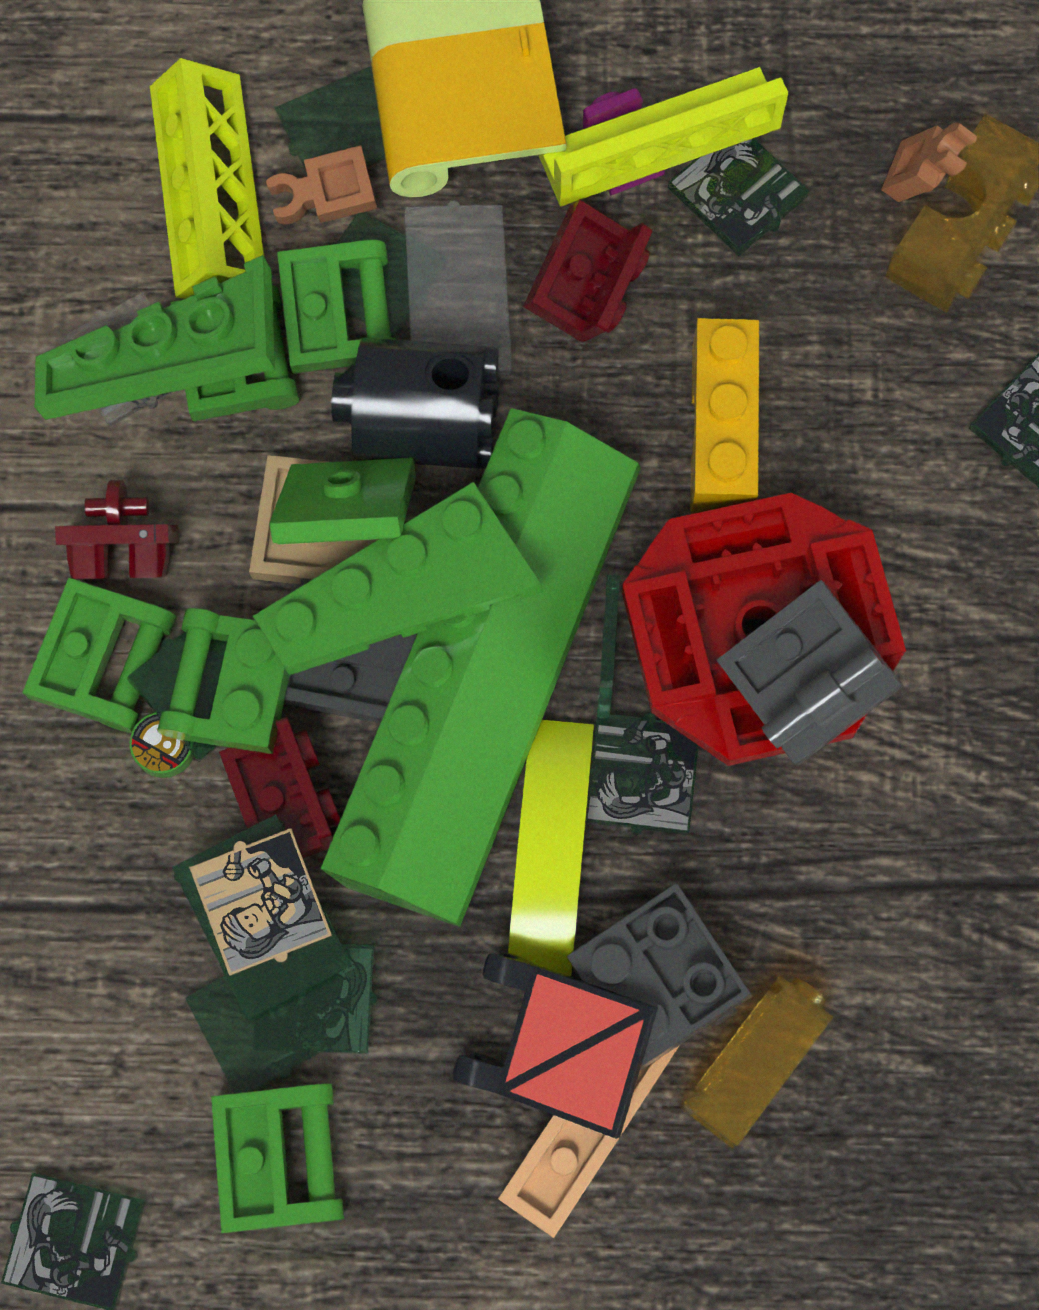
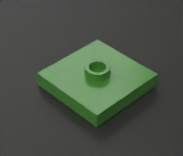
M414 457L291 464L269 523L273 543L296 544L401 537L416 480Z

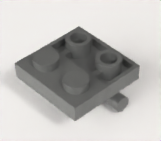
M301 578L299 587L303 586L311 580ZM293 586L290 593L295 591L299 587ZM400 634L370 644L368 650L290 675L284 705L381 723L417 634L405 638Z
M822 580L818 581L717 659V662L764 723V726L761 728L777 749L782 747L794 765H800L904 687Z
M677 883L567 956L582 981L658 1007L640 1070L645 1069L712 1023L719 1025L738 1012L736 1007L753 997Z

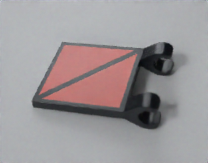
M511 953L488 954L483 968L484 978L498 984L524 990L525 995L505 1063L502 1064L480 1053H472L469 1056L459 1055L453 1070L454 1080L467 1086L497 1093L612 1138H620L658 1007L544 968Z

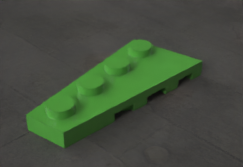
M262 255L244 263L246 272L222 283L215 276L192 286L195 295L166 308H163L160 302L137 311L138 316L130 324L112 331L105 325L36 356L35 409L45 420L274 370L272 270L266 259Z
M472 482L406 522L403 526L401 537L378 539L253 615L287 673L292 675L368 650L370 644L400 634L405 638L428 630V625L464 614V617L490 610L489 605L519 595L523 599L541 593L543 589L540 581L475 483Z

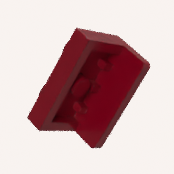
M579 199L569 206L523 307L581 343L604 332L610 333L618 325L626 310L627 303L622 298L629 282H633L641 274L648 262L650 252L645 247L653 229L641 223L627 230Z
M285 717L275 721L278 732L273 754L236 748H227L220 751L219 754L252 843L291 828L304 859L329 849L334 837L331 828L339 825L341 819L329 788L317 792L308 769L320 764L307 730L294 733L288 718Z

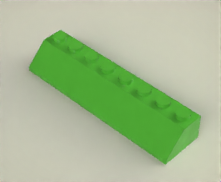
M513 408L510 409L478 489L540 581L543 592L521 599L520 595L489 605L490 610L464 617V614L428 625V630L417 634L321 866L324 872L346 888L458 927L461 926L641 467L638 462L567 421Z

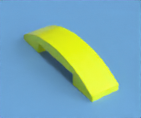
M542 720L526 760L508 953L571 977L572 964L567 956L574 952L594 724Z

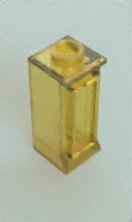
M779 976L769 988L774 993L770 990L766 992L694 1087L701 1095L685 1100L679 1107L731 1149L740 1144L833 1019L832 1015L822 1009L827 1002L826 999L815 988L800 978L794 977L791 983Z

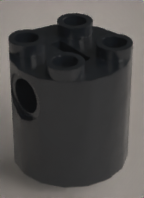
M362 337L358 346L356 362L343 373L336 372L334 375L331 400L332 421L351 424L354 460L414 457V464L486 469L493 453L494 433L492 432L493 417H497L499 381H497L499 347Z

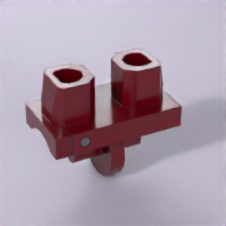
M123 480L108 481L106 498L85 499L86 517L106 516L108 525L55 526L56 545H66L71 579L109 578L108 545L116 544L129 545V578L166 577L170 557L169 544L179 543L178 525H128V516L149 515L148 497H128Z

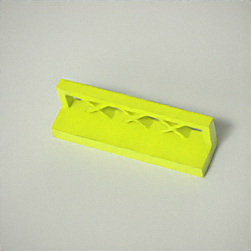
M180 58L150 85L175 298L186 299L195 295L192 286L215 276L222 283L246 272L244 269L227 266L224 242L227 239L244 256L245 263L262 255L264 256L240 75ZM203 85L222 90L225 111L222 115L205 97ZM213 132L230 151L231 165L229 167L211 149L210 135ZM220 185L237 203L238 218L236 220L218 202L217 188Z
M758 67L565 136L566 151L540 154L539 158L561 207L780 129L788 90L782 78L767 82L761 68Z

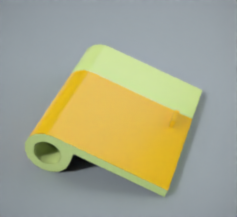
M363 0L362 7L388 179L393 192L405 197H423L441 190L447 184L449 178L448 168L566 151L565 134L540 0Z

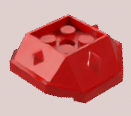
M793 493L668 519L638 565L633 568L622 584V596L651 713L727 766L784 754L785 751L782 747L777 749L761 728L764 726V723L717 662V659L747 637L742 625L751 620L768 621L820 580L826 583L894 672L905 654L906 648L873 530L850 519L846 521L822 506ZM867 714L829 743L852 739Z

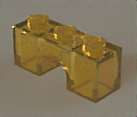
M986 113L973 131L978 136L976 142L967 145L958 154V157L967 162L965 169L957 175L949 176L945 185L947 189L963 197L971 205L974 214L964 218H951L925 205L894 251L885 277L946 313L959 294L967 299L971 297L987 270V267L980 263L981 259L989 248L999 253L1017 223V220L1010 217L1018 202L1028 207L1039 191V143Z

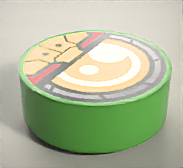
M155 712L142 718L134 727L130 737V751L135 762L149 775L159 778L173 777L183 772L191 764L196 752V742L173 739L158 733L157 730L162 712Z

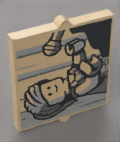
M291 828L249 845L238 841L235 843L233 851L189 867L229 976L274 958L278 962H285L288 958V953L332 936Z

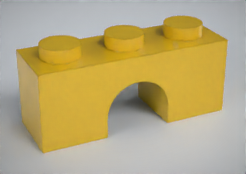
M697 318L692 347V403L695 404L691 457L690 514L757 500L759 320Z

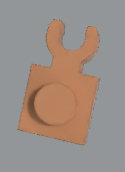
M953 123L944 130L937 125L902 140L881 190L897 202L932 191L939 185L945 174L954 176L965 169L967 162L957 155L964 147L975 143L978 136L962 124Z
M361 145L304 160L307 177L297 179L293 175L281 173L273 175L266 180L271 195L282 192L293 194V200L290 204L273 209L278 224L287 225L295 223L305 215L308 209L316 208L320 223L377 209Z

